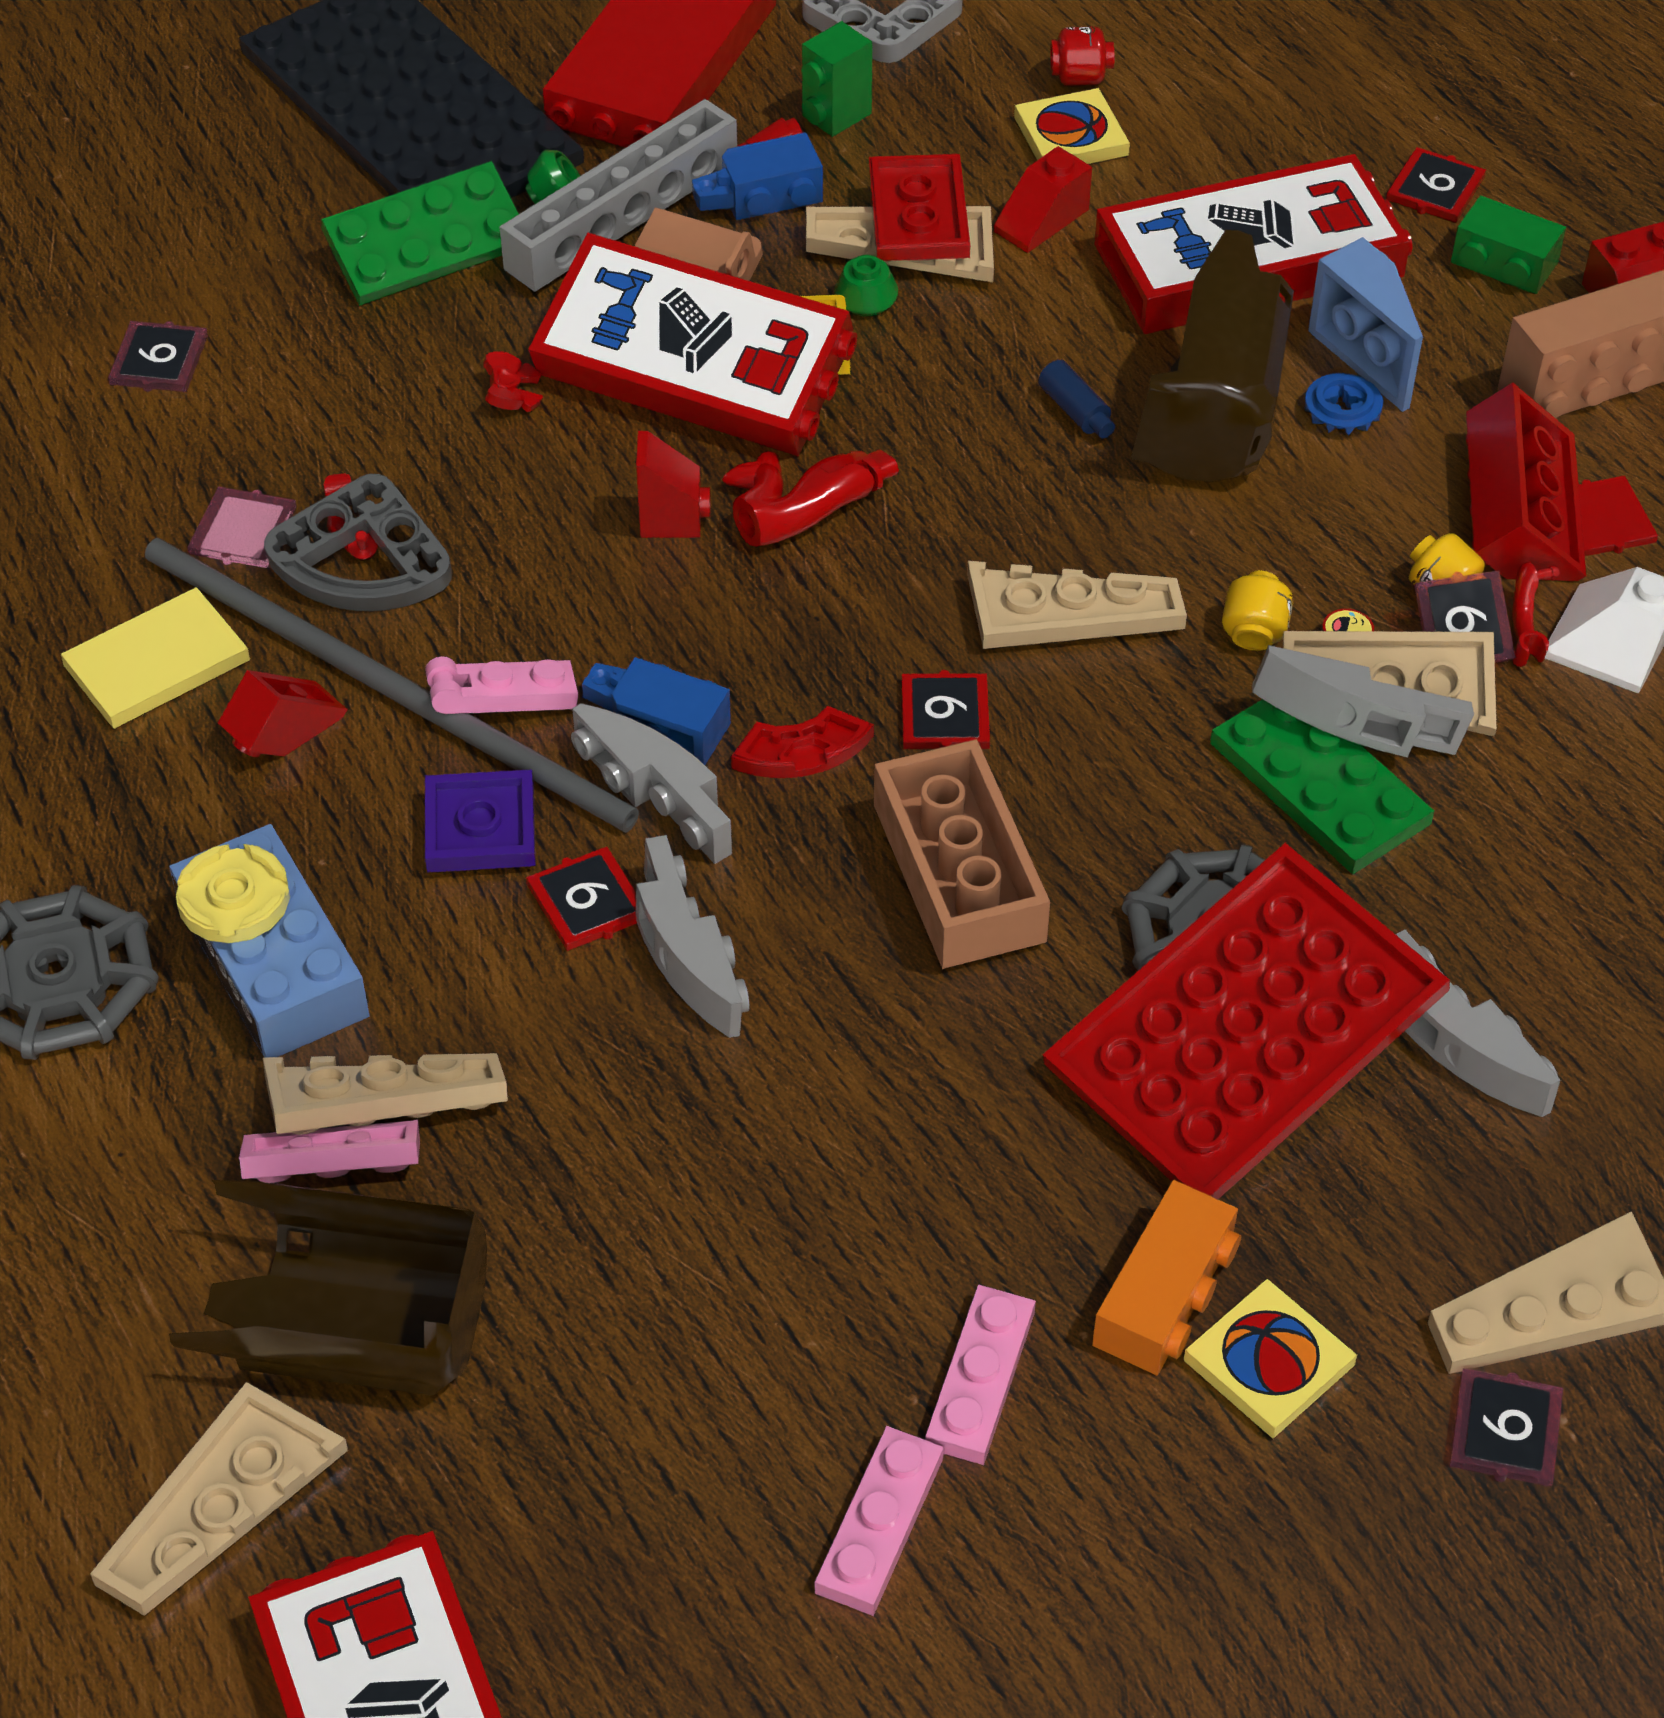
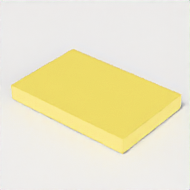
M197 587L61 653L64 667L113 729L250 660L246 645Z

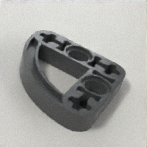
M367 474L357 478L277 525L268 532L264 540L268 562L274 572L285 583L314 601L340 609L382 611L405 607L443 591L452 579L450 557L445 548L392 481L380 474ZM372 494L377 499L382 497V502L375 504L371 500L366 501L365 497ZM349 505L352 506L354 513L358 511L359 517L353 518ZM338 516L345 520L343 527L339 531L326 533L318 529L320 521L325 517ZM398 525H406L415 530L413 536L405 542H394L387 537L389 531ZM363 530L371 535L400 572L401 576L372 581L349 580L328 575L311 566L355 541L356 532ZM305 531H310L314 543H310L309 536H304ZM288 544L292 549L297 548V552L290 555L285 550L280 551V547ZM421 551L424 561L431 568L437 567V571L433 574H430L427 570L420 571L418 558L416 557L417 553Z

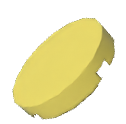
M229 844L215 846L195 856L181 871L177 881L178 890L176 892L180 917L189 930L208 941L229 944L252 940L271 930L284 916L290 900L285 868L274 854L255 845L243 844L244 849H230Z

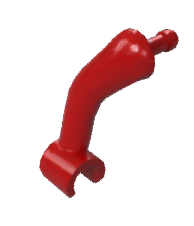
M346 473L328 475L324 481L325 497L351 483L350 475ZM327 517L329 533L339 531L345 523V520L341 517ZM360 530L355 534L356 540L343 548L356 559H370L375 554L378 544L369 533Z
M1525 562L1518 569L1512 607V620L1517 637L1512 661L1516 666H1525L1529 653L1540 663L1545 659L1549 641L1544 634L1534 629V598L1539 580L1552 579L1559 576L1560 572L1557 566L1553 565L1545 569L1536 570L1533 563Z

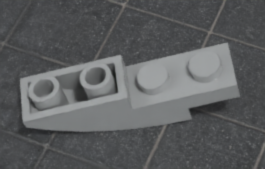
M1268 645L1252 684V692L1307 724L1348 741L1403 757H1408L1413 746L1455 755L1474 716L1472 702L1371 680L1369 667Z
M579 704L572 708L574 732L571 733L572 743L584 760L591 759L602 772L605 782L613 792L619 793L621 791L634 807L651 799L654 807L661 815H669L680 826L687 843L695 850L700 848L714 864L732 854L731 820L718 807L717 776L699 759L678 743L631 718L585 704Z
M667 835L646 838L644 875L647 882L639 883L636 886V921L643 940L653 960L669 984L696 1013L727 1037L740 1036L741 1015L743 1012L749 1011V996L744 979L735 980L732 968H735V953L732 940L729 935L721 936L715 915L700 917L696 899L694 897L686 898L683 889L687 886L684 861L681 855L673 856Z
M1406 930L1396 934L1440 971L1431 952L1426 947L1419 946ZM1450 982L1449 991L1405 1030L1437 1062L1485 1094L1539 1117L1551 1113L1561 1081L1553 1064L1534 1050L1523 1037L1517 1022L1512 1017L1504 1015L1491 999L1472 1008L1465 992L1459 986L1452 985Z

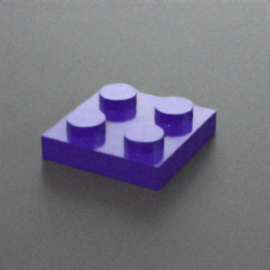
M532 769L426 775L425 862L427 873L536 866Z

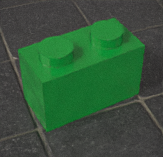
M840 21L802 43V116L811 124L816 125L834 137L872 114V41L843 21Z
M1480 195L1457 227L1451 263L1537 294L1559 262L1566 226Z

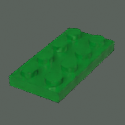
M490 161L323 218L321 220V230L360 306L502 256L500 226L519 215L495 166Z
M1264 699L1212 729L1210 744L1352 875L1432 824L1434 810L1363 746L1307 724L1276 708Z

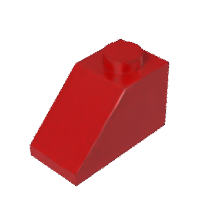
M1059 146L1048 152L1026 168L995 222L994 232L1026 253L1032 251L1089 210L1092 166Z
M638 431L636 472L641 538H700L701 517H710L711 514L710 487H701L700 466L649 431Z
M247 670L217 723L233 737L232 744L241 752L252 757H260L261 754L285 757L341 720L348 709L316 681Z

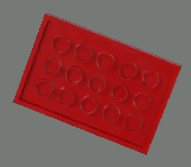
M1284 843L1042 1055L1044 1065L1170 1181H1178L1219 1199L1449 991L1450 979L1288 844Z

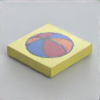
M1099 88L1015 105L1014 118L1037 160L1057 146L1087 164L1129 155L1130 142Z
M1268 1279L1185 1349L1184 1361L1272 1439L1353 1368L1357 1358L1356 1353Z

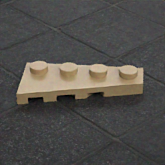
M966 206L971 245L970 258L884 262L890 266L993 282L994 260L991 206ZM806 207V252L853 259L861 255L876 257L872 207Z
M968 561L967 576L983 649L1185 629L1187 614L1177 578L1110 573L1107 579H1099L1083 574V570L1063 569L1062 575L1032 573V566L1011 564L1010 571L986 569V562Z
M1284 631L1283 633L1284 649L1369 667L1371 680L1472 702L1474 716L1467 730L1495 736L1497 726L1494 632Z
M497 1053L423 1055L418 1060V1065H406L403 1061L392 1058V1055L369 1056L368 1062L363 1066H336L335 1056L311 1057L310 1067H284L283 1057L263 1058L265 1080L277 1134L291 1132L304 1135L313 1133L319 1128L346 1124L366 1126L380 1119L401 1116L422 1118L436 1111L457 1108L477 1110L485 1108L491 1103L508 1101L506 1079Z
M1631 1211L1432 1310L1428 1326L1449 1374L1664 1325V1278Z
M246 1382L90 1573L94 1585L145 1616L348 1451L345 1438Z

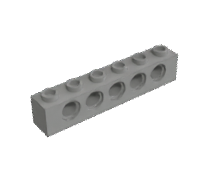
M704 99L500 226L504 270L535 292L569 270L587 232L616 241L647 221L655 207L664 210L692 192L693 179L721 170L722 155L727 149L737 147V120Z

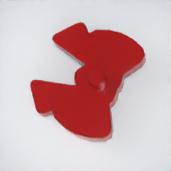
M503 351L490 352L485 356L483 367L490 375V388L485 396L487 403L507 410L523 408L526 412H531L540 405L543 399L542 395L518 389L520 383L537 384L539 382L541 373L531 364L524 363L522 365L519 358Z

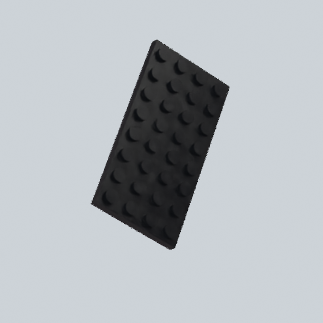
M322 0L239 37L241 52L390 195L492 161L510 198H513L527 191L526 184L529 183L527 174L544 150H558L562 152L572 162L574 167L584 163L583 148L418 0Z

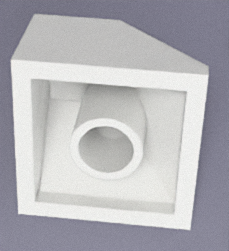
M1635 567L1579 584L1548 640L1549 647L1545 659L1639 694L1664 647V576Z

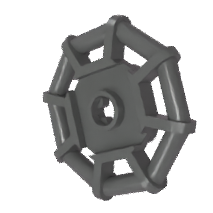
M1242 844L1240 849L1194 853H1183L1181 850L1176 849L1166 854L1165 862L1136 891L1126 894L1122 910L1129 919L1135 951L1132 965L1137 971L1241 882L1247 874L1249 875L1265 861L1252 852L1253 847ZM1227 872L1223 873V880H1209V874H1202ZM1175 882H1182L1184 885L1171 899L1161 897ZM1152 917L1166 920L1169 932L1167 937L1156 942L1151 924Z
M72 885L70 890L14 903L8 899L1 902L0 941L10 930L13 932L12 937L14 941L6 950H4L3 944L0 947V1011L9 1007L17 1011L18 1016L25 1020L26 1024L23 1028L0 1016V1042L20 1051L22 1058L36 1060L41 1053L99 1041L104 1045L114 1039V1030L146 993H151L156 989L159 980L157 972L152 968L146 938L148 922L140 912H127L87 893L86 887ZM85 915L105 926L99 929L92 925L93 931L81 925L79 918H83ZM120 942L125 943L129 964L111 962L109 949ZM53 961H59L61 967H65L62 971L55 974H43V972L48 971V963ZM111 984L123 985L100 1012L96 1007L103 1003L106 997L105 990ZM78 1014H81L86 1020L43 1030L46 1021Z

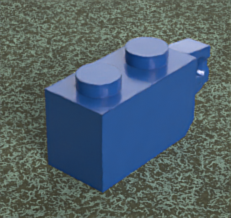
M806 132L727 149L722 155L721 170L692 180V194L700 211L731 209L736 220L823 202V165Z
M636 657L627 669L595 663L582 683L583 698L658 731L678 743L704 765L708 762L731 724L730 689L719 686L709 680H701L672 670L662 664H654Z

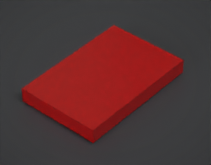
M960 154L869 157V180L876 257L883 261L970 258L971 245Z

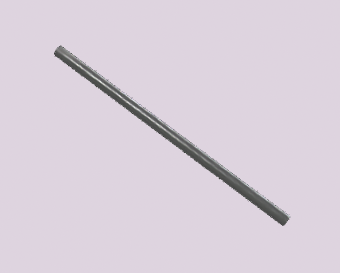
M155 538L148 544L145 551V558L190 585L197 587L204 593L512 769H532L533 781L626 833L637 822L639 816L637 808L469 713L443 714L437 712L432 707L430 691L166 541Z

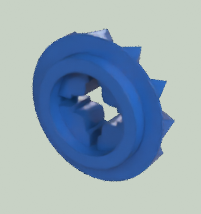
M1347 373L1329 374L1318 378L1308 387L1305 397V411L1311 413L1312 424L1325 423L1328 433L1338 428L1343 429L1348 436L1354 428L1368 431L1372 422L1379 421L1383 408L1382 395L1374 384L1360 376ZM1339 397H1342V402L1350 410H1342L1341 406L1336 404Z

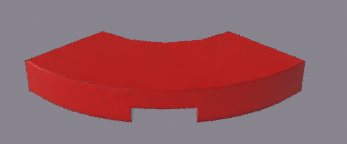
M827 706L816 717L797 725L774 726L756 722L732 754L731 769L768 778H796L824 772L837 767L858 754L874 737V724L830 706Z

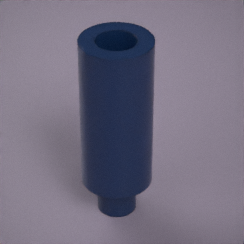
M1055 360L1042 370L1038 379L1040 387L1084 433L1092 434L1095 432L1100 438H1106L1113 433L1115 424L1110 420V407L1064 360Z

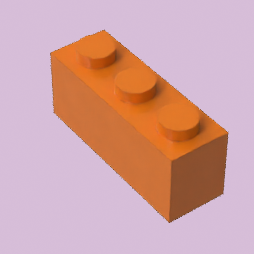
M1173 1180L1096 1314L1092 1346L1156 1376L1160 1373L1168 1356L1178 1359L1191 1333L1192 1326L1187 1324L1194 1310L1201 1313L1205 1311L1217 1284V1280L1212 1278L1217 1267L1222 1265L1228 1268L1238 1250L1241 1235L1234 1232L1238 1208Z

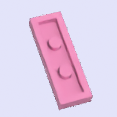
M418 1120L369 1124L366 1126L320 1128L313 1133L304 1135L291 1132L244 1135L239 1156L242 1179L257 1178L260 1182L276 1183L287 1180L296 1174L316 1173L319 1177L334 1178L345 1175L353 1169L374 1168L376 1171L383 1173L401 1171L408 1167V1165L418 1164L420 1136Z
M978 1285L925 1436L926 1441L943 1446L944 1454L984 1465L1035 1314V1300Z
M886 1426L816 1578L815 1594L874 1616L943 1461V1446Z

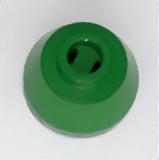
M544 150L527 174L529 183L526 184V190L531 200L537 204L580 177L572 162L562 152L558 150Z
M861 255L846 263L835 284L834 295L845 297L846 310L858 316H874L884 312L895 303L898 297V286L888 265L883 260L872 255Z

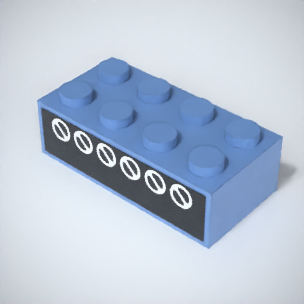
M272 824L218 845L229 844L230 849H244L243 844L258 846L274 854L286 871L290 900L284 916L271 930L252 940L230 944L208 941L195 934L264 1058L279 1057L370 1017L362 975ZM199 854L169 866L175 892L178 890L177 881L181 871Z

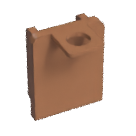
M656 207L635 244V247L748 281H750L763 255L760 240L751 236L749 232L743 231L740 233Z

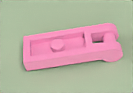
M441 656L430 660L425 668L427 681L431 687L432 707L439 713L565 710L577 706L578 690L570 660L555 661L547 659L534 662L504 663L492 661L488 663L455 664L452 659Z

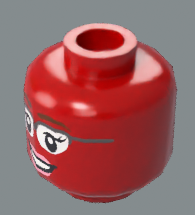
M1096 26L1063 28L1059 32L1058 39H1052L1050 42L1052 76H1058L1064 86L1100 84L1105 78L1106 69H1114V42H1105L1102 29Z

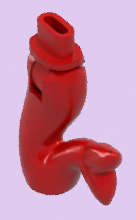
M880 449L869 454L863 451H849L848 454L842 453L827 457L811 466L801 476L793 489L782 497L784 482L781 475V465L777 454L768 451L762 453L756 461L735 466L723 476L722 481L730 486L749 489L734 499L733 516L738 531L745 542L751 546L758 547L786 540L808 530L842 506L868 496L871 491L881 489L883 487V480L898 475L899 469L895 459Z

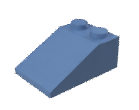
M1362 237L1319 259L1308 331L1362 378L1374 384L1383 396L1403 412L1410 408L1423 335L1395 263Z

